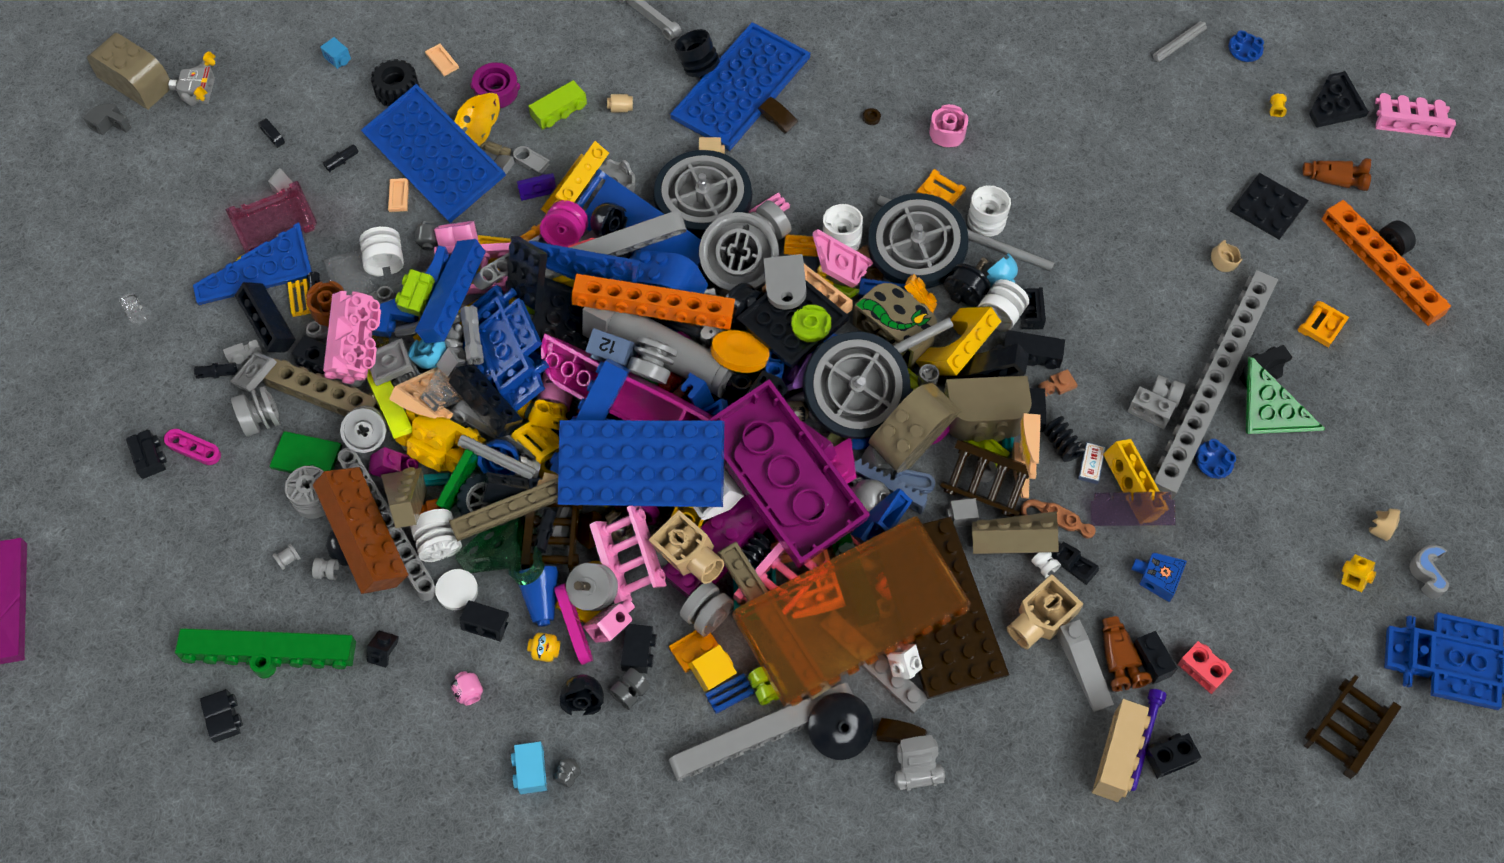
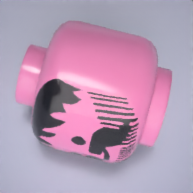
M466 671L460 672L451 683V690L458 703L468 706L481 699L483 687L476 674L467 673Z

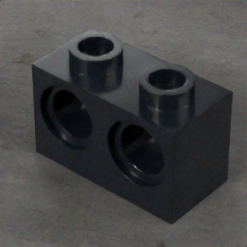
M1178 733L1169 737V741L1165 743L1157 741L1148 746L1149 750L1146 752V758L1157 779L1196 764L1202 758L1189 733L1182 736ZM1177 746L1183 747L1186 751V754H1181L1178 751ZM1157 754L1163 755L1167 762H1161Z

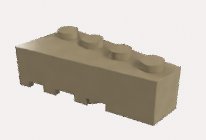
M410 467L400 472L381 475L395 528L417 525L427 492L422 468L415 469Z
M1057 511L972 522L973 554L1059 552Z

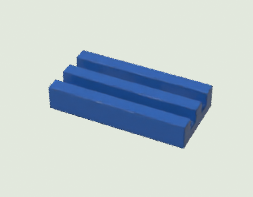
M743 673L707 692L705 696L717 714L753 695L754 690L750 687V683L746 680ZM741 681L743 682V683L740 684L739 686H737V687H735V688H733V689H731V690L725 692L724 694H722V695H720V696H718V697L712 699L713 696L719 694L720 692H722V691H724V690H726V689H728V688H730V687L736 685L737 683H739V682H741ZM745 688L747 689V691L743 692L742 694L728 700L727 702L719 706H716V703L730 697L731 695Z

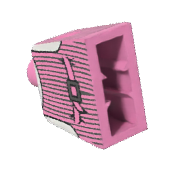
M628 599L623 603L611 604L584 624L583 628L596 643L611 641L632 621L629 614L635 609V606Z

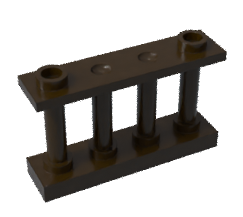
M960 439L957 440L955 448L959 449V457L949 483L943 481L940 487L944 488V492L951 495L959 493L972 499L976 498L977 501L1003 510L1002 514L1009 517L1019 516L1021 510L1016 509L1015 506L1024 482L1029 478L1026 464ZM970 454L978 456L977 460L979 462L969 489L965 490L957 487V483L967 457H970ZM991 461L998 464V471L987 498L976 494L985 467ZM1013 469L1017 471L1016 475L1018 477L1008 504L1005 505L995 500L1006 471Z
M558 502L546 506L573 507L572 518L555 517L553 526H571L570 537L550 536L548 545H569V556L536 555L533 546L537 537L536 528L540 525L542 517L537 515L538 510L526 514L521 557L522 570L532 568L536 564H568L569 573H571L575 566L579 564V554H576L579 510H583V505H558Z
M1356 675L1350 680L1345 678L1338 688L1341 690V693L1317 728L1314 729L1312 727L1304 737L1308 740L1304 745L1307 749L1315 742L1343 762V766L1346 767L1343 775L1350 780L1358 774L1401 709V706L1395 702L1388 707L1385 705L1381 706L1355 688L1353 685L1359 678ZM1349 693L1375 711L1380 718L1378 722L1371 723L1345 705L1342 701ZM1339 710L1366 729V733L1369 734L1366 740L1363 738L1359 739L1332 720L1331 717L1335 711ZM1327 726L1354 745L1358 751L1356 755L1348 756L1320 736L1324 727Z

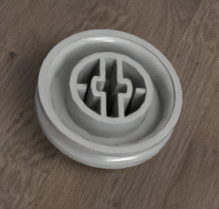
M744 212L729 213L712 222L704 232L699 247L700 263L705 274L718 288L728 291L740 283H749L755 290L761 288L766 284L764 258L779 257L778 242L770 226L759 217ZM745 225H748L750 228L749 230L743 229V227ZM741 242H744L743 251L746 257L741 256L738 270H736L737 258L733 253H739ZM750 246L753 248L755 254L751 253ZM726 255H728L730 259L729 264L727 262ZM752 259H753L752 265L749 266L748 268L744 269V268H745V265H750V263H751V261H752Z

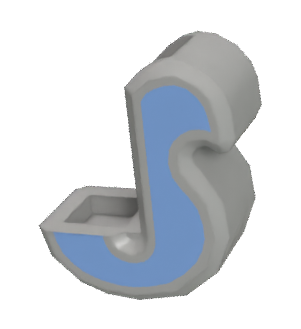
M1428 545L1422 548L1411 559L1409 566L1411 574L1417 580L1425 583L1421 590L1431 599L1440 598L1449 587V582L1433 563L1448 552L1443 546Z

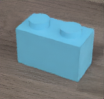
M534 742L514 745L515 753H511L512 766H516V775H513L514 789L518 788L520 794L547 791L542 743Z

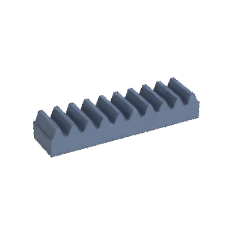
M861 458L855 461L857 478L881 481L888 487L890 493L898 488L901 489L913 500L908 508L919 514L923 513L927 504L926 493L920 496L919 489L912 492L913 486L905 488V482L897 484L898 478L890 480L891 474L884 477V471L881 470L877 473L876 466L869 469L868 462L862 465Z

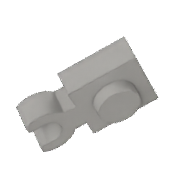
M252 340L247 345L240 343L223 349L228 362L241 364L244 360L249 359V356L253 355L254 352L262 353L257 340Z

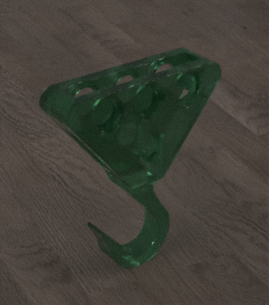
M524 516L510 520L503 526L498 525L480 532L455 557L462 568L469 573L509 569V575L518 585H528L541 576L544 570L541 552L535 546L532 567L528 571L520 573L525 527ZM494 532L490 539L484 540L488 533ZM501 541L499 546L495 548V545ZM478 546V550L475 553L469 554L473 547Z

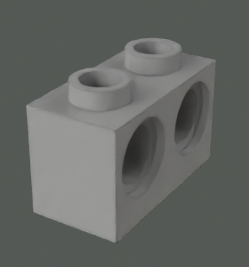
M1139 387L1127 412L1165 429L1177 403L1143 387Z

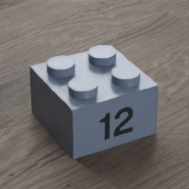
M593 328L585 352L591 353L590 358L598 361H605L609 358L627 367L630 357H637L638 355L633 350L634 347H640L641 345Z

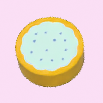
M530 400L518 410L521 418H528L534 401Z

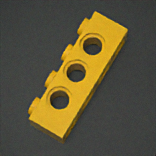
M1132 439L1116 441L1103 453L1140 524L1155 521L1169 510Z

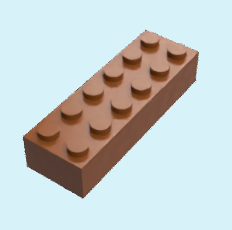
M360 467L324 471L314 482L313 487L361 594L396 588L409 574Z

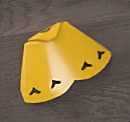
M486 93L474 96L467 100L457 111L454 122L461 129L467 127L468 129L465 133L478 146L488 138L491 127L498 118L500 111L498 95ZM468 115L470 117L469 123L464 122V116Z

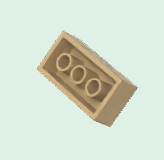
M1123 699L1115 710L1092 790L1093 794L1119 802L1122 797H1126L1128 791H1131L1134 778H1131L1133 770L1136 771L1140 759L1136 756L1139 749L1141 750L1144 745L1145 737L1142 735L1144 730L1148 728L1151 719L1148 716V707Z

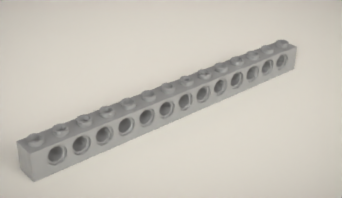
M1256 270L1253 277L1249 275L1244 285L1248 288L1246 291L1242 290L1238 301L1241 303L1240 305L1235 304L1230 314L1234 317L1232 320L1228 318L1224 330H1227L1226 334L1221 333L1216 343L1220 346L1218 349H1213L1209 357L1212 362L1211 364L1207 363L1202 372L1205 377L1204 379L1199 378L1195 389L1198 391L1196 394H1191L1187 403L1191 406L1189 410L1184 409L1180 420H1183L1181 425L1177 424L1172 433L1176 437L1174 441L1169 440L1165 451L1168 453L1166 457L1162 455L1157 464L1160 470L1158 473L1154 471L1152 475L1163 497L1173 501L1276 286L1277 278ZM1165 473L1171 474L1172 477L1167 476Z

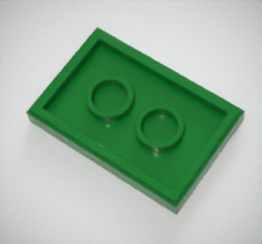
M284 431L269 467L292 473L303 466H315L323 471H331L334 469L338 453L342 449V444Z
M465 449L437 499L436 505L449 511L452 510L457 501L460 487L470 478L478 463V456L475 453Z

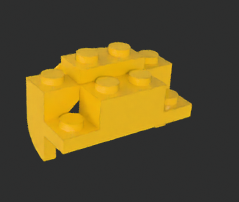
M407 409L406 415L411 423L412 433L395 438L396 442L407 447L408 456L438 472L454 471L465 451L462 447L452 448L458 444L461 435H466L483 444H486L487 441L482 437L478 439V434L448 418H430Z

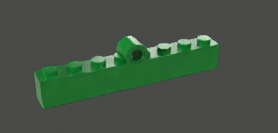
M180 629L175 654L182 662L189 664L195 663V660H201L206 664H216L217 661H225L224 663L228 665L246 662L258 677L265 679L271 677L275 673L276 667H280L281 664H289L295 668H301L304 664L318 669L324 668V665L332 666L335 669H345L346 666H353L356 640L352 635Z

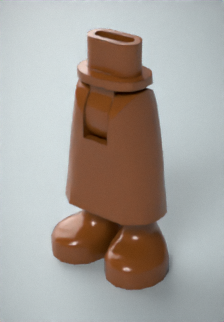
M1365 158L1359 166L1353 167V161L1304 162L1303 176H1311L1313 180L1315 177V180L1335 186L1345 188L1355 186L1362 191H1368L1371 182V174H1369L1371 159Z
M1114 616L1103 619L1104 628L1102 632L1104 634L1106 662L1109 673L1115 674V679L1110 684L1112 691H1123L1122 686L1125 687V690H1129L1131 686L1132 689L1150 684L1152 677L1147 672L1139 671L1138 668L1143 665L1124 624L1120 623L1119 617ZM1125 668H1126V671H1128V673H1129L1130 680H1129V678L1125 675V672H1124V669H1125Z

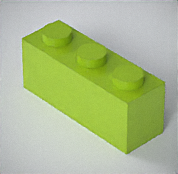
M573 80L530 104V116L542 130L546 127L550 128L560 119L569 117L572 112L583 109L587 104L586 93Z

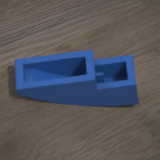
M896 489L869 512L870 516L867 521L855 528L851 535L862 546L873 550L872 537L892 532L913 500L901 489Z

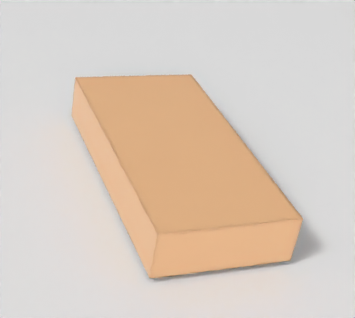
M441 44L425 51L428 58L443 76L459 69L458 64Z
M407 178L390 179L389 212L408 211L409 180Z

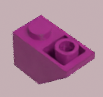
M383 447L371 454L369 473L381 477L383 474L400 472L410 467L418 469L419 462L408 455Z

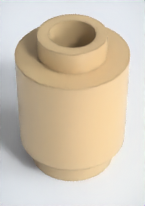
M611 94V98H607V109H611V112L628 113V111H633V96H628V94Z

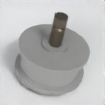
M583 563L575 567L569 574L566 582V591L570 602L575 607L581 610L600 611L609 607L615 600L618 592V581L614 572L607 566Z

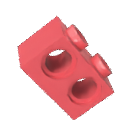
M1199 641L1177 664L1210 694L1233 671L1229 668L1226 661L1219 659L1207 645L1201 644ZM1193 656L1199 657L1202 662L1195 661ZM1210 671H1215L1219 677H1214Z

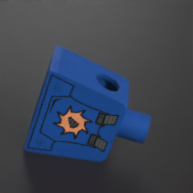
M1152 553L1148 563L1136 558L1131 570L1143 574L1139 585L1170 602L1175 594L1187 561Z

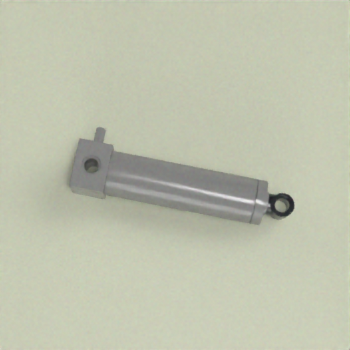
M590 307L583 308L582 335L589 339L594 328L637 343L638 337L653 338L664 342L678 351L676 357L667 355L668 358L675 362L673 365L664 363L663 367L685 380L688 379L689 373L694 374L704 380L710 392L719 398L729 391L731 398L737 401L751 387L752 382L748 375L743 373L736 374V371L723 367L713 358L711 350L646 316Z

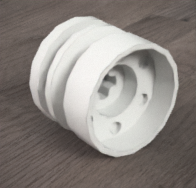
M983 186L975 190L971 197L967 215L969 228L988 237L1001 233L1006 225L1011 206V198L1008 193L996 186Z
M848 204L834 205L826 210L823 215V232L855 251L859 249L862 244L863 216L861 212Z
M379 226L370 228L361 234L359 242L363 268L368 274L383 276V267L390 266L391 274L397 273L403 268L404 259L401 250V240L399 233L395 229Z
M1000 279L995 281L978 307H992L1001 320L995 329L1006 332V330L1013 328L1019 316L1022 315L1028 306L1029 297L1014 282Z
M434 509L423 512L419 515L417 525L410 526L413 538L416 541L415 545L420 560L435 562L444 559V557H451L460 551L462 547L461 540L457 542L449 524V521L454 519L451 511L447 509Z

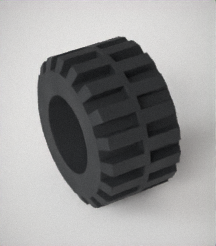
M394 59V61L387 60L386 63L382 62L380 66L374 68L375 71L371 74V83L375 96L379 103L382 102L384 106L387 104L390 106L415 84L419 86L414 67L404 60Z

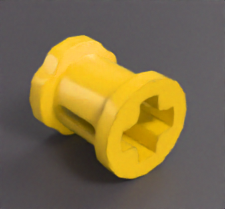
M1277 93L1271 96L1270 103L1272 107L1270 109V116L1283 117L1286 115L1285 103L1287 97L1284 94Z

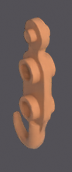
M1029 499L1021 506L1022 516L1027 515L1026 510L1030 506L1037 508L1041 513L1057 511L1058 526L1068 531H1079L1084 538H1092L1095 535L1096 530L1093 525L1083 524L1078 515L1058 504Z

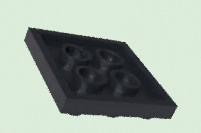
M1259 173L1230 212L1280 240L1309 200Z
M511 236V243L509 244L510 256L507 264L508 277L505 284L506 292L513 288L517 293L514 298H520L526 306L534 311H542L547 253L519 236Z

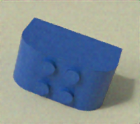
M639 249L633 251L629 258L641 261L637 282L639 284L704 294L708 287L698 266L683 255Z

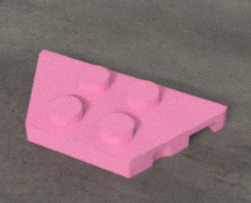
M819 229L813 232L822 271L851 288L858 285L861 277L866 274V270L873 264V261Z

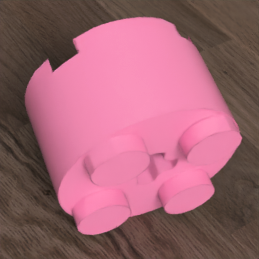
M950 104L943 105L938 110L936 109L932 114L929 131L933 143L942 147L959 146L966 136L967 114L965 115L960 107Z

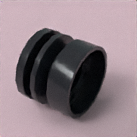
M697 29L687 32L674 44L684 71L690 77L706 75L713 71L720 62L710 34L706 30Z

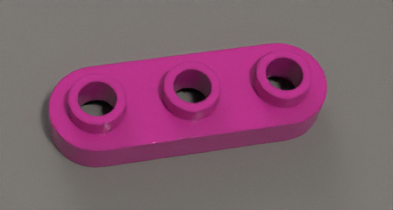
M180 429L169 430L164 436V442L169 449L205 465H214L221 458V452L216 445ZM175 439H179L177 443H173ZM193 446H197L195 450H190ZM209 454H214L212 457L207 458Z

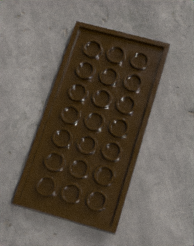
M951 516L873 536L871 540L883 574L886 577L907 643L916 644L923 667L918 671L927 699L1009 676Z

